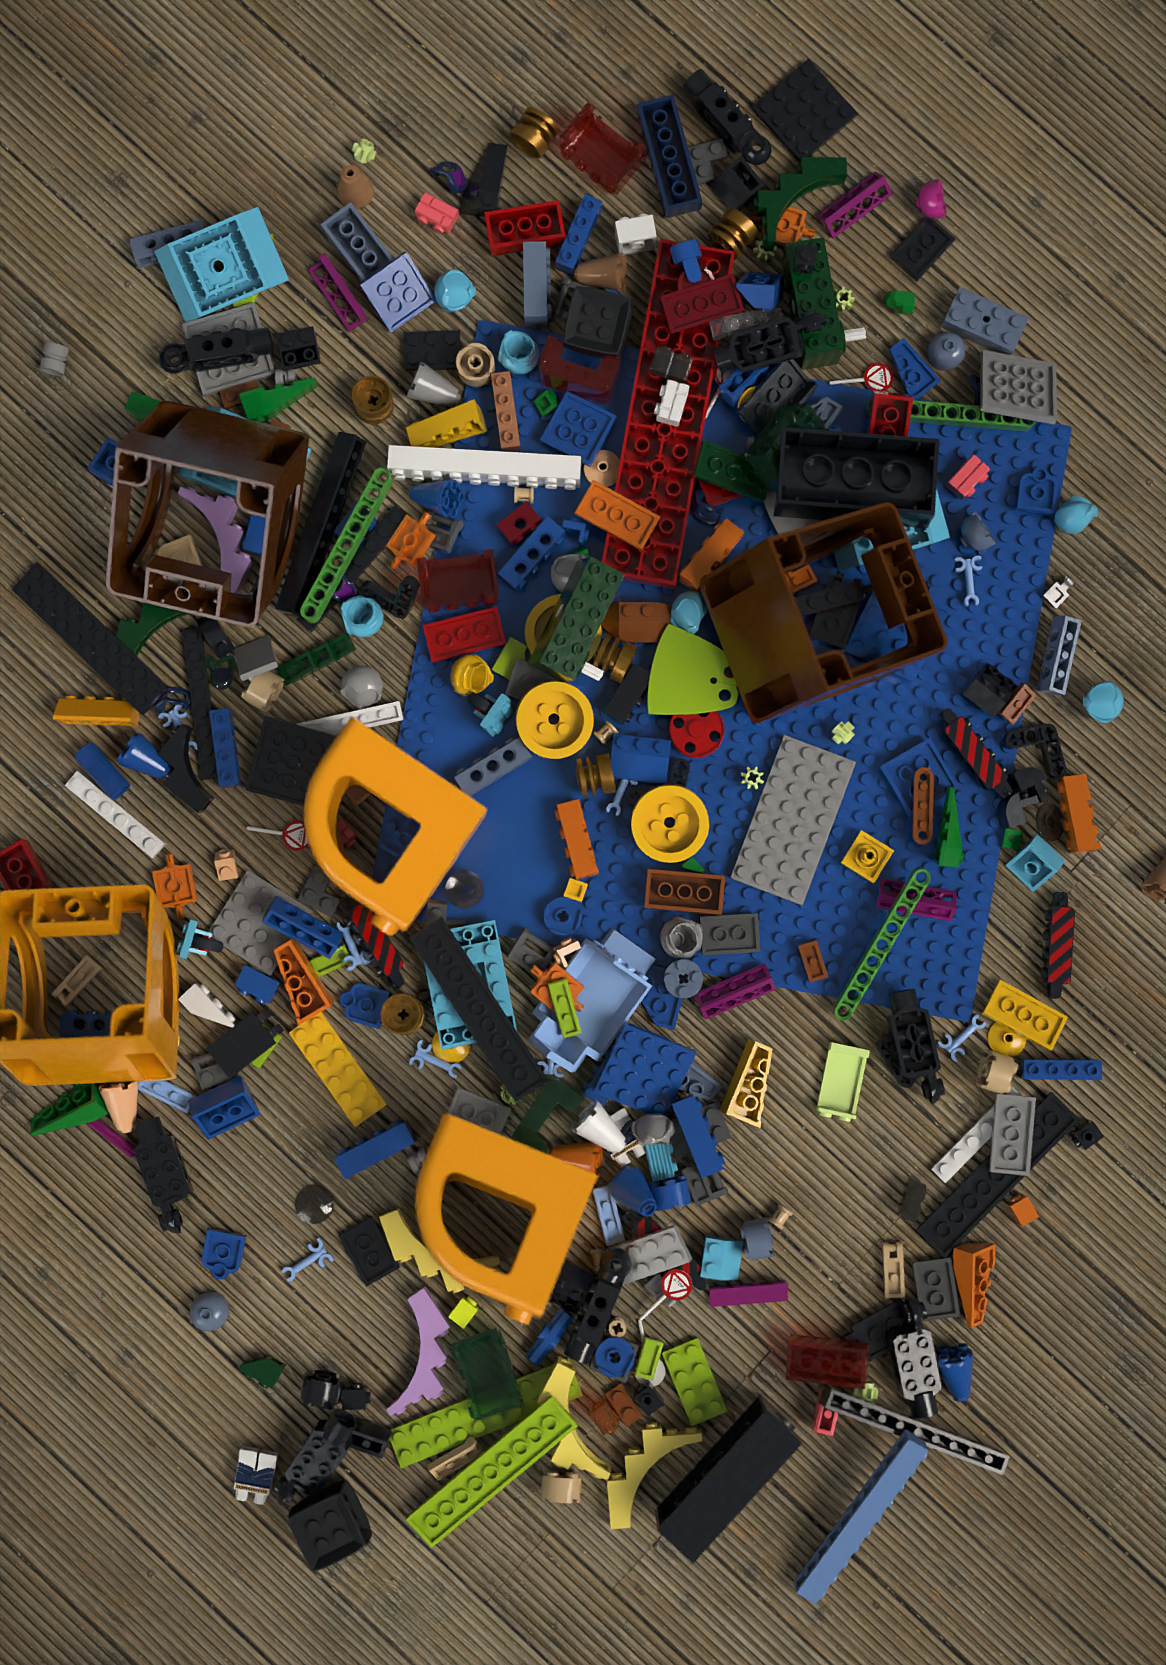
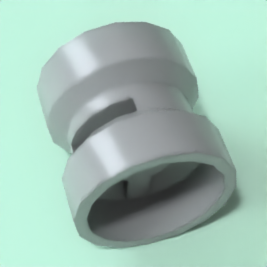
M275 369L276 385L290 386L291 382L296 381L295 369L288 371Z
M424 1147L418 1149L417 1153H411L406 1156L414 1173L420 1171L427 1155Z

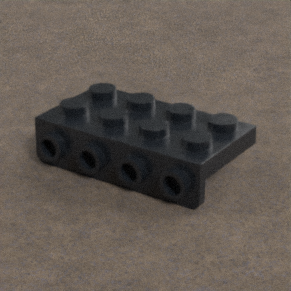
M793 359L778 363L736 411L760 439L771 441L778 435L780 429L790 421L793 414L801 409L806 399L813 395L818 385L807 377Z

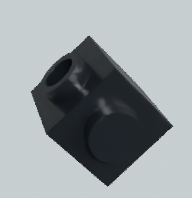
M798 245L793 271L802 274H812L817 247Z
M1089 1119L1070 1132L1073 1137L1071 1138L1073 1144L1083 1150H1087L1104 1137L1094 1121Z
M650 1381L646 1384L642 1382L635 1388L634 1398L647 1416L664 1405V1399Z
M352 1383L351 1386L343 1387V1410H366L368 1404H371V1392H367V1386H362V1383Z

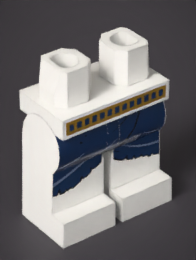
M622 1108L610 1117L624 1135L626 1145L620 1152H608L613 1160L616 1159L617 1163L624 1167L631 1162L626 1152L632 1149L638 1158L645 1154L646 1151L644 1146L638 1144V1140L633 1135L631 1129L633 1122L626 1109Z
M241 1447L234 1484L236 1500L246 1501L248 1492L255 1493L254 1503L264 1505L267 1496L272 1490L280 1452L264 1449L260 1452L258 1448Z

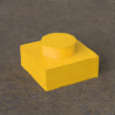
M570 878L564 897L582 902L588 884Z

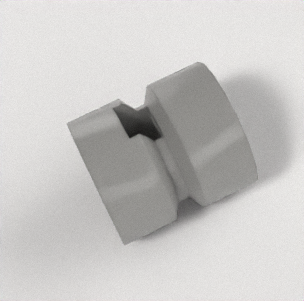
M44 343L43 354L45 357L41 358L39 370L54 376H64L66 364L63 361L67 360L69 349L57 343Z

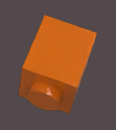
M1020 1194L1015 1195L1010 1199L1011 1202L1007 1204L1017 1223L1022 1227L1039 1217L1028 1196L1024 1194L1022 1196Z

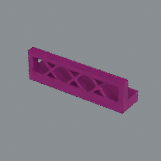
M873 172L816 215L818 222L825 225L831 238L834 239L892 195L885 176ZM883 186L885 193L877 197L878 188ZM866 197L870 198L868 206L862 208V201ZM852 208L855 209L853 217L847 219L848 211ZM836 220H840L839 227L833 231L831 224Z
M324 253L319 256L320 262L310 267L308 272L348 332H351L368 321L367 316ZM324 267L326 270L325 278L317 277L314 272ZM327 283L336 285L335 294L326 291ZM337 298L346 300L345 309L337 308ZM347 313L356 315L358 321L349 326L346 321Z
M880 878L876 908L889 910L905 882ZM884 886L892 887L894 890H884ZM926 887L923 893H928L932 897L927 898L922 895L911 914L952 921L956 911L957 892ZM909 889L913 894H906V897L912 898L915 896L916 891L915 889ZM941 897H950L951 902L944 901ZM899 906L896 911L905 913L906 907Z
M764 963L697 992L695 997L705 1020L770 993L776 990Z
M786 1280L709 1286L710 1307L788 1301V1283Z

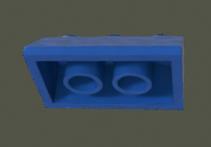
M747 272L736 283V288L754 308H760V311H771L783 298L784 274Z
M614 734L610 760L613 777L615 779L666 784L671 740Z
M241 1076L188 1100L191 1116L208 1140L261 1115L249 1087Z

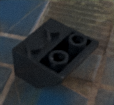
M741 156L726 167L713 182L711 188L727 208H735L741 211L753 202V198L757 197L758 190H764L765 184Z
M313 326L276 334L283 371L321 364L320 350Z
M987 662L966 688L963 695L993 718L1007 703L1017 685L1012 679L1004 676L995 666Z
M563 1261L548 1301L577 1314L590 1291L596 1275L567 1261Z

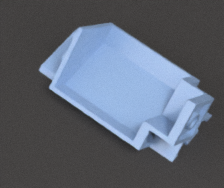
M613 928L610 929L601 943L595 939L591 942L585 938L580 945L581 948L575 952L568 962V966L564 968L585 987L576 999L584 1005L581 1012L576 1010L582 1033L563 1039L556 1013L541 1001L532 1012L541 1022L528 1041L547 1058L571 1073L576 1072L587 1055L596 1061L601 1059L621 1031L624 1023L628 1021L652 987L647 982L648 977L645 974L656 959Z

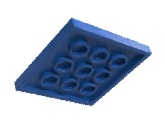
M874 591L871 593L844 649L869 662L906 646L908 641L904 625L888 629ZM935 606L940 622L943 625L948 612ZM925 659L897 671L895 674L914 682Z
M625 1022L598 1077L593 1092L646 1114L660 1113L667 1115L671 1103L674 1101L697 1052L687 1046Z

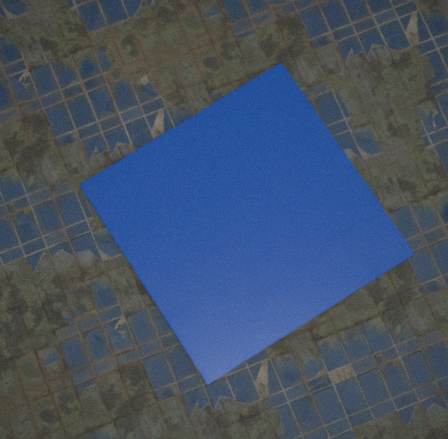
M485 320L478 322L474 343L483 344L491 351L495 362V373L507 372L498 361L502 339L506 332L512 330L526 333L538 344L540 353L538 365L532 371L525 374H513L510 372L521 451L518 453L565 455L540 442L556 410L542 417L533 400L544 391L553 390L561 402L566 391L617 416V420L600 450L611 451L620 460L640 348L625 346L621 361L609 360L564 348L562 344L564 335ZM714 373L712 378L708 406L719 388V385L716 383L714 379ZM492 379L489 384L480 387H472L466 384L463 404L473 399L482 410L487 432L455 441L454 449L502 452ZM810 379L816 382L818 386L813 395L808 397L802 404L801 409L794 414L798 415L812 404H817L821 399L829 397L843 406V410L830 426V429L838 427L842 428L844 432L857 431L867 433L869 418L865 414V408L868 401L872 399V390L840 384L830 385L829 382ZM720 393L705 419L701 444L706 440L741 454L749 452L750 457L770 465L779 464V455L772 453L770 449L769 452L753 449L749 451L746 448L748 437L760 438L741 419L736 411L738 407L734 409L722 399ZM923 399L917 400V401L935 402V401H929V400H923ZM912 408L911 415H916L917 411ZM927 410L929 416H936L935 411ZM946 412V415L949 418L955 417L953 412ZM965 413L967 419H974L971 413ZM989 414L984 415L987 421H992V417ZM1003 416L1005 422L1011 423L1009 416ZM791 418L790 421L783 426L789 428H802L801 426L791 421ZM1022 419L1025 424H1030V420ZM1036 421L1030 430L1023 432L910 422L908 437L939 439L936 489L950 538L941 541L953 560L957 557H961L964 560H972L975 556H981L982 558L974 562L975 566H982V569L980 571L972 570L974 595L979 598L977 606L974 605L973 599L968 600L969 605L967 607L964 606L963 601L967 597L965 569L960 573L954 572L955 568H961L962 566L961 563L954 562L955 565L951 571L952 579L950 583L943 587L941 597L933 603L934 606L948 612L942 625L947 637V647L944 651L925 659L914 682L893 673L840 695L758 724L750 719L738 686H736L738 691L736 704L728 709L717 711L724 723V737L714 753L703 758H688L680 754L671 743L666 784L669 783L673 763L677 759L687 760L690 769L686 787L701 799L709 818L707 838L702 847L691 857L704 869L705 872L702 874L725 876L722 915L758 913L761 951L702 956L701 945L700 950L696 951L691 957L682 959L690 960L697 964L704 974L726 978L734 977L765 963L775 987L838 998L889 911L876 908L880 878L906 882L914 868L924 867L931 877L927 887L957 892L956 911L952 921L911 914L860 1002L891 1008L889 993L915 988L919 1008L928 1010L929 1015L964 1022L971 1020L1004 829L1000 827L997 816V807L1002 798L994 790H984L942 735L943 729L946 726L942 722L940 714L944 709L949 708L953 710L952 712L958 718L960 716L967 718L973 726L971 728L975 734L979 733L983 738L984 746L993 751L996 756L994 759L997 763L1002 764L1006 768V775L1014 771L1017 749H1007L1003 745L1002 739L1005 734L1021 729L1023 713L1012 725L999 713L992 718L964 696L963 693L987 662L995 666L1004 676L1012 679L1017 687L1021 682L1028 686L1043 601L1041 594L1045 589L1056 523L1054 521L1055 514L1053 516L1016 510L1018 484L1021 477L1026 473H1030L1032 469L1036 467L1044 468L1048 472V476L1054 477L1058 482L1056 511L1058 510L1072 431L1070 426ZM782 428L778 432L777 436H780ZM974 454L990 468L987 472L989 477L982 485L979 482L974 487L976 491L969 499L965 497L963 500H960L945 485ZM581 463L580 488H576V490H566L564 487L547 489L545 486L538 485L537 488H534L533 504H530V506L541 518V523L547 516L561 528L563 520H568V518H575L580 523H585L586 530H589L588 540L583 541V545H585L591 557L602 562L607 532L574 514L591 484L585 477L584 464ZM605 464L599 466L601 470L607 468ZM696 478L694 480L693 491L696 489H701ZM462 481L459 484L461 491L465 493V499L460 504L456 517L451 519L462 520L463 528L458 532L450 553L435 548L403 712L404 720L401 723L397 748L461 791L462 789L454 778L457 776V771L464 767L467 769L472 767V762L480 757L485 759L490 755L489 752L496 747L501 749L506 746L505 742L512 737L516 739L520 737L515 724L516 708L520 700L508 697L515 705L514 712L510 718H506L503 722V728L500 733L495 734L494 737L489 735L480 726L483 720L473 713L475 707L467 701L469 695L462 696L455 692L450 681L452 666L463 656L432 663L423 625L497 606L506 644L510 637L526 645L525 625L532 609L543 599L561 594L554 587L551 580V567L554 561L560 556L568 555L567 552L580 547V534L565 531L563 543L559 547L556 545L551 550L553 554L547 561L543 560L539 564L541 566L535 575L531 574L527 578L528 583L523 589L518 588L517 591H514L498 577V572L532 533L526 534L525 539L520 544L516 545L515 543L511 546L497 529V524L525 503L522 501L514 503L515 487H510L504 483H500L499 486H492L486 482H481L480 485H473L469 481ZM616 483L608 488L615 491ZM521 484L518 486V488H529ZM742 496L718 505L716 508L719 509L722 506L723 512L718 522L714 525L701 522L694 515L690 502L675 589L622 580L612 603L658 602L672 605L681 593L690 591L679 582V572L685 565L687 566L691 562L690 559L693 554L701 550L704 540L715 533L714 528L720 521L724 522L726 518L745 533L719 567L766 538L778 535L764 502L761 503ZM704 507L699 508L703 516L715 520L717 513ZM974 512H977L982 518L980 521L986 524L996 544L986 550L977 551L970 546L965 547L960 539L963 536L961 533L963 521ZM518 521L515 527L523 529L526 524L523 521ZM442 523L439 524V528L450 531V526ZM543 537L540 542L543 545H547L551 542V539ZM531 551L528 557L536 559L539 554L536 551ZM832 554L809 564L818 582L793 596L795 598L825 590L827 582L833 584L837 571L844 573L841 585L853 583L855 578L863 580V586L869 585L871 582L864 564L839 571L835 555ZM519 565L515 569L519 574L524 573L526 570L523 565ZM800 567V568H798V569H795V570H792L791 572L793 573V572H795V571L801 569L802 567ZM871 593L866 594V599L861 601L848 641ZM708 610L701 619L698 631L694 635L723 650ZM816 613L802 617L808 635ZM601 626L602 642L609 633ZM613 637L610 642L611 645H613L615 641ZM810 638L815 654L840 649ZM659 641L657 643H631L638 648L628 672L634 663L651 672ZM619 643L618 648L621 649L625 643ZM505 645L471 653L480 656L489 666L491 673L494 674L493 682L478 693L481 697L488 694L497 700L501 693L505 695L509 680L492 671ZM527 648L525 661L529 662L531 655ZM845 651V658L850 669L869 662ZM608 668L599 681L580 673L569 684L579 689L586 696L592 707L594 723L588 741L578 752L560 759H549L539 756L526 746L532 756L531 760L472 795V799L487 808L486 817L430 899L448 901L447 918L466 920L465 926L495 920L498 936L517 939L522 929L526 927L530 930V933L555 946L560 945V942L567 938L576 939L580 945L585 938L591 942L595 939L601 943L610 929L613 928L656 960L653 964L668 967L672 962L681 959L670 957L660 944V931L666 922L672 920L674 916H680L700 924V917L722 915L644 908L647 869L697 873L681 867L690 858L674 863L657 861L646 855L639 848L633 837L631 816L634 806L627 800L629 791L632 789L649 790L662 784L636 781L638 785L634 786L628 782L620 803L621 813L619 816H616L617 809L615 807H612L609 813L606 812V808L613 802L621 779H614L615 793L603 795L601 788L596 787V796L593 797L592 790L589 788L587 789L588 798H583V794L578 787L575 770L577 758H581L583 766H587L586 757L588 756L592 764H596V755L609 753L611 760L613 736L604 746L593 734L606 725L605 722L607 720L616 728L620 735L670 740L668 730L673 715L649 714L648 690H645L642 695L645 699L640 707L635 706L632 712L635 714L631 721L621 725L604 714V710L621 685V683L610 679L611 669ZM727 689L721 690L719 698L722 701H728L731 698L730 691ZM708 712L699 713V716L706 717L708 716ZM555 713L551 714L548 718L549 723L556 724L559 721V716ZM680 719L673 721V725L676 728L684 726L683 721ZM841 721L844 724L849 721L855 727L852 730L855 735L846 745L842 741L840 744H837L832 739L834 734L831 731ZM717 733L709 734L711 741H719L720 737ZM784 735L856 762L802 906L730 879ZM1019 737L1009 739V742L1013 743L1019 741ZM928 738L932 740L959 788L954 790L962 852H964V859L962 863H959V867L938 866L933 861L945 796L933 802V837L931 841L927 844L919 845L912 838V815L908 817L879 768L881 765ZM689 743L684 747L688 753L695 751L693 744ZM507 751L504 753L503 758L506 761H511L514 758V753ZM494 761L489 762L487 765L489 771H495L498 767V764ZM680 762L679 765L675 766V768H678V775L673 774V778L680 777L685 780V776H681L682 771L686 770V767L683 766L684 763ZM747 767L751 770L758 767L757 772L764 773L760 777L764 783H757V790L754 786L747 790L748 785L746 783L741 784L745 778L741 776V773L747 774ZM475 771L471 774V780L479 781L481 779L480 772ZM750 774L748 781L752 780L755 783L756 775L752 776ZM674 781L672 783L682 785L680 781ZM638 792L630 796L634 803L640 798ZM579 799L599 875L578 880L588 884L582 902L574 900L581 909L582 921L579 928L572 934L560 936L552 933L547 928L544 921V910L552 900L564 897L569 879L576 880V877H572L570 873L571 858H566L564 847H567L566 839H561L559 829L563 827L561 821L556 820L554 810L558 809V804ZM388 804L385 806L378 846L408 820L407 817ZM667 817L664 820V825L666 827L674 826V818ZM861 830L894 850L875 883H871L841 864V861ZM919 832V838L924 839V832ZM378 847L372 878L381 884L384 883L400 858ZM925 872L917 873V881L925 879ZM884 886V890H894L892 887ZM910 890L906 892V894H913ZM923 893V894H922L923 896H925V897H927V898H931V897H932V896H931L930 894H928V893ZM941 897L944 901L951 902L950 897ZM428 902L415 920L426 922ZM562 911L561 914L558 913L557 915L560 918V922H563L564 919L568 920L569 917L566 915V911ZM896 911V913L899 915L904 914L903 912ZM889 923L886 930H895L896 923ZM880 939L876 944L877 947H885L886 940ZM817 940L828 977L809 983L798 946ZM870 956L867 959V963L870 965L875 964L877 958ZM860 973L857 976L858 981H864L867 978L866 973ZM852 989L848 992L847 996L853 998L857 995V991Z

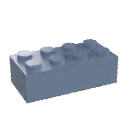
M351 202L320 224L323 233L360 282L394 259Z
M546 241L523 242L525 328H548V322H551V304H547L551 303L550 267H547L551 266L550 248H546Z
M959 287L941 328L994 352L1012 355L1029 318Z

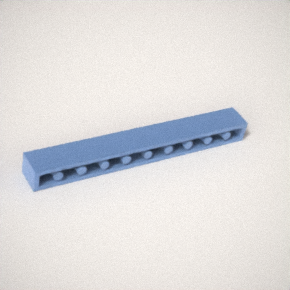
M904 1430L795 1579L794 1586L798 1595L814 1604L825 1596L827 1588L836 1581L839 1572L847 1566L852 1554L858 1551L861 1542L869 1536L872 1527L882 1518L883 1512L892 1505L894 1497L903 1490L905 1482L914 1475L916 1467L927 1457L929 1450L924 1440Z

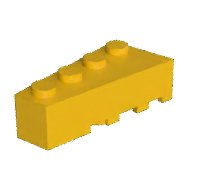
M474 399L425 420L414 422L406 427L410 445L413 447L436 448L487 432L482 410Z
M748 1039L719 1111L756 1127H761L760 1118L764 1108L763 1099L767 1088L766 1080L767 1074H769L773 1048Z

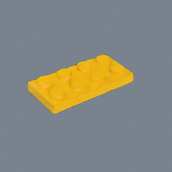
M998 980L982 1012L986 1017L1049 1052L1053 1050L1068 1019L1064 1014L1002 980Z

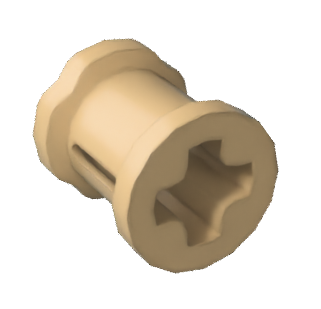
M515 486L514 503L527 501L533 504L534 487L518 488V486Z
M608 720L605 722L606 725L598 732L595 731L593 733L604 746L614 734L619 733Z
M778 1204V1209L768 1220L780 1229H783V1224L793 1213L781 1204Z
M615 1317L609 1322V1332L613 1337H622L626 1332V1324L621 1317ZM617 1323H620L622 1329L614 1331L613 1325L616 1326Z

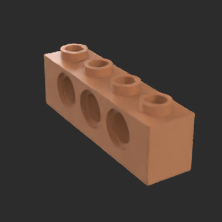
M510 371L492 373L491 378L502 452H519L521 448Z

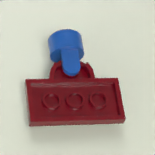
M694 238L687 239L671 246L670 252L674 265H683L684 271L679 276L677 282V291L659 297L671 335L744 312L734 275L729 274L715 279L707 267L699 266L697 259L701 258L702 254L697 240Z

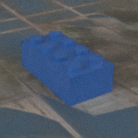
M690 1094L671 1103L701 1178L723 1170L722 1165L725 1164L721 1152H717L715 1146L718 1144L714 1134H709L707 1128L710 1127L707 1117L700 1112V1109L703 1107L699 1097H694L693 1094Z
M399 1119L389 1125L390 1129L385 1130V1128H382L372 1134L373 1138L368 1140L365 1137L354 1143L356 1147L351 1149L349 1145L337 1152L338 1156L334 1160L344 1179L414 1144L418 1139L408 1120L402 1121V1119Z

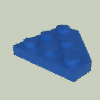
M651 965L645 976L648 977L647 982L652 987L643 998L642 1003L656 1026L675 1030L683 998H677L666 990L663 981L666 968ZM680 974L678 976L680 978L679 983H687V975Z

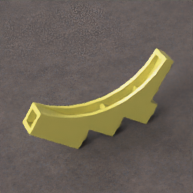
M399 1208L380 1215L379 1218L395 1261L400 1260L402 1263L412 1259L411 1255H414L421 1276L426 1275L429 1278L437 1275L438 1270H440L448 1292L453 1290V1293L464 1290V1285L453 1279L443 1270L428 1250L426 1244L414 1234L405 1222ZM499 1254L486 1258L472 1259L476 1263L492 1270L497 1269L501 1263Z
M558 1356L538 1394L537 1404L540 1405L549 1396L553 1395L570 1413L568 1393L576 1371L575 1363ZM576 1429L557 1443L552 1452L551 1461L559 1468L569 1469L573 1463L578 1469H585L596 1478H603L605 1480H608L611 1474V1465L598 1458L587 1448L577 1434Z
M657 1422L646 1423V1426H642L644 1450L633 1447L629 1448L628 1451H624L626 1475L612 1473L607 1480L611 1529L630 1528L634 1495L647 1471L670 1451L686 1444L702 1442L701 1429L697 1430V1427H687L685 1431H678L676 1428L667 1429L666 1432H662V1426L658 1425Z

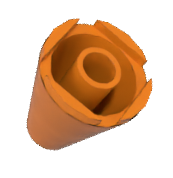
M588 1141L553 1146V1149L549 1150L548 1155L596 1174V1180L599 1178L601 1172H597L599 1166H602L603 1148Z

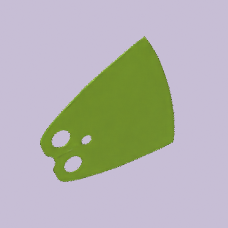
M668 624L659 641L651 668L648 686V713L655 715L699 714L720 711L734 706L738 698L737 684L734 677L727 678L724 675V669L730 666L725 652L692 633ZM712 677H715L718 682L712 684L710 682V679ZM727 689L730 691L731 698L728 701H722L719 698L721 690Z

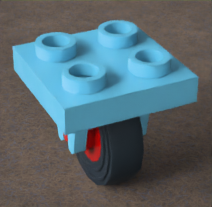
M471 693L467 699L475 707L473 713L483 720L480 726L492 737L500 733L503 728V722L506 718H510L514 712L515 705L503 693H501L497 700L488 694L481 697L476 693Z
M190 919V922H185L182 932L186 934L184 941L180 940L177 952L180 953L179 957L187 959L189 951L205 956L210 951L222 952L224 943L213 940V933L196 929L197 920Z

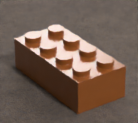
M647 869L644 908L722 915L725 876Z

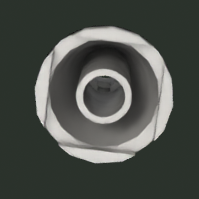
M420 362L406 397L452 407L453 404L457 405L461 396L458 393L459 389L428 365Z

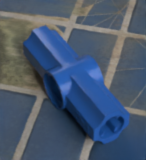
M560 1308L550 1323L543 1327L537 1336L538 1339L525 1356L539 1366L549 1351L553 1350L563 1336L562 1334L574 1317L565 1309Z

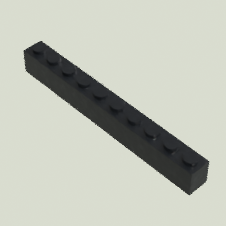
M338 432L275 607L276 610L286 615L303 619L300 612L301 607L321 571L334 535V530L338 524L367 443L356 434Z
M825 1384L818 1402L826 1409L901 1436L904 1430H907L924 1440L927 1447L1001 1475L1004 1474L1010 1458L1009 1455L1001 1450Z

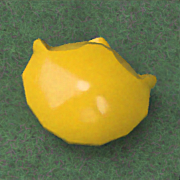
M466 654L458 659L452 666L450 681L454 691L462 696L480 693L493 682L494 674L491 673L486 662L475 654Z

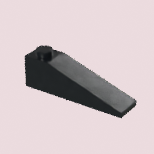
M488 144L463 192L460 214L485 217V212L499 209L507 145Z

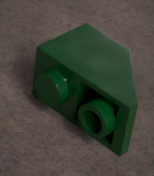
M268 1355L243 1362L239 1370L242 1371L241 1374L246 1378H254L259 1381L258 1384L260 1386L272 1389L285 1369L286 1364Z

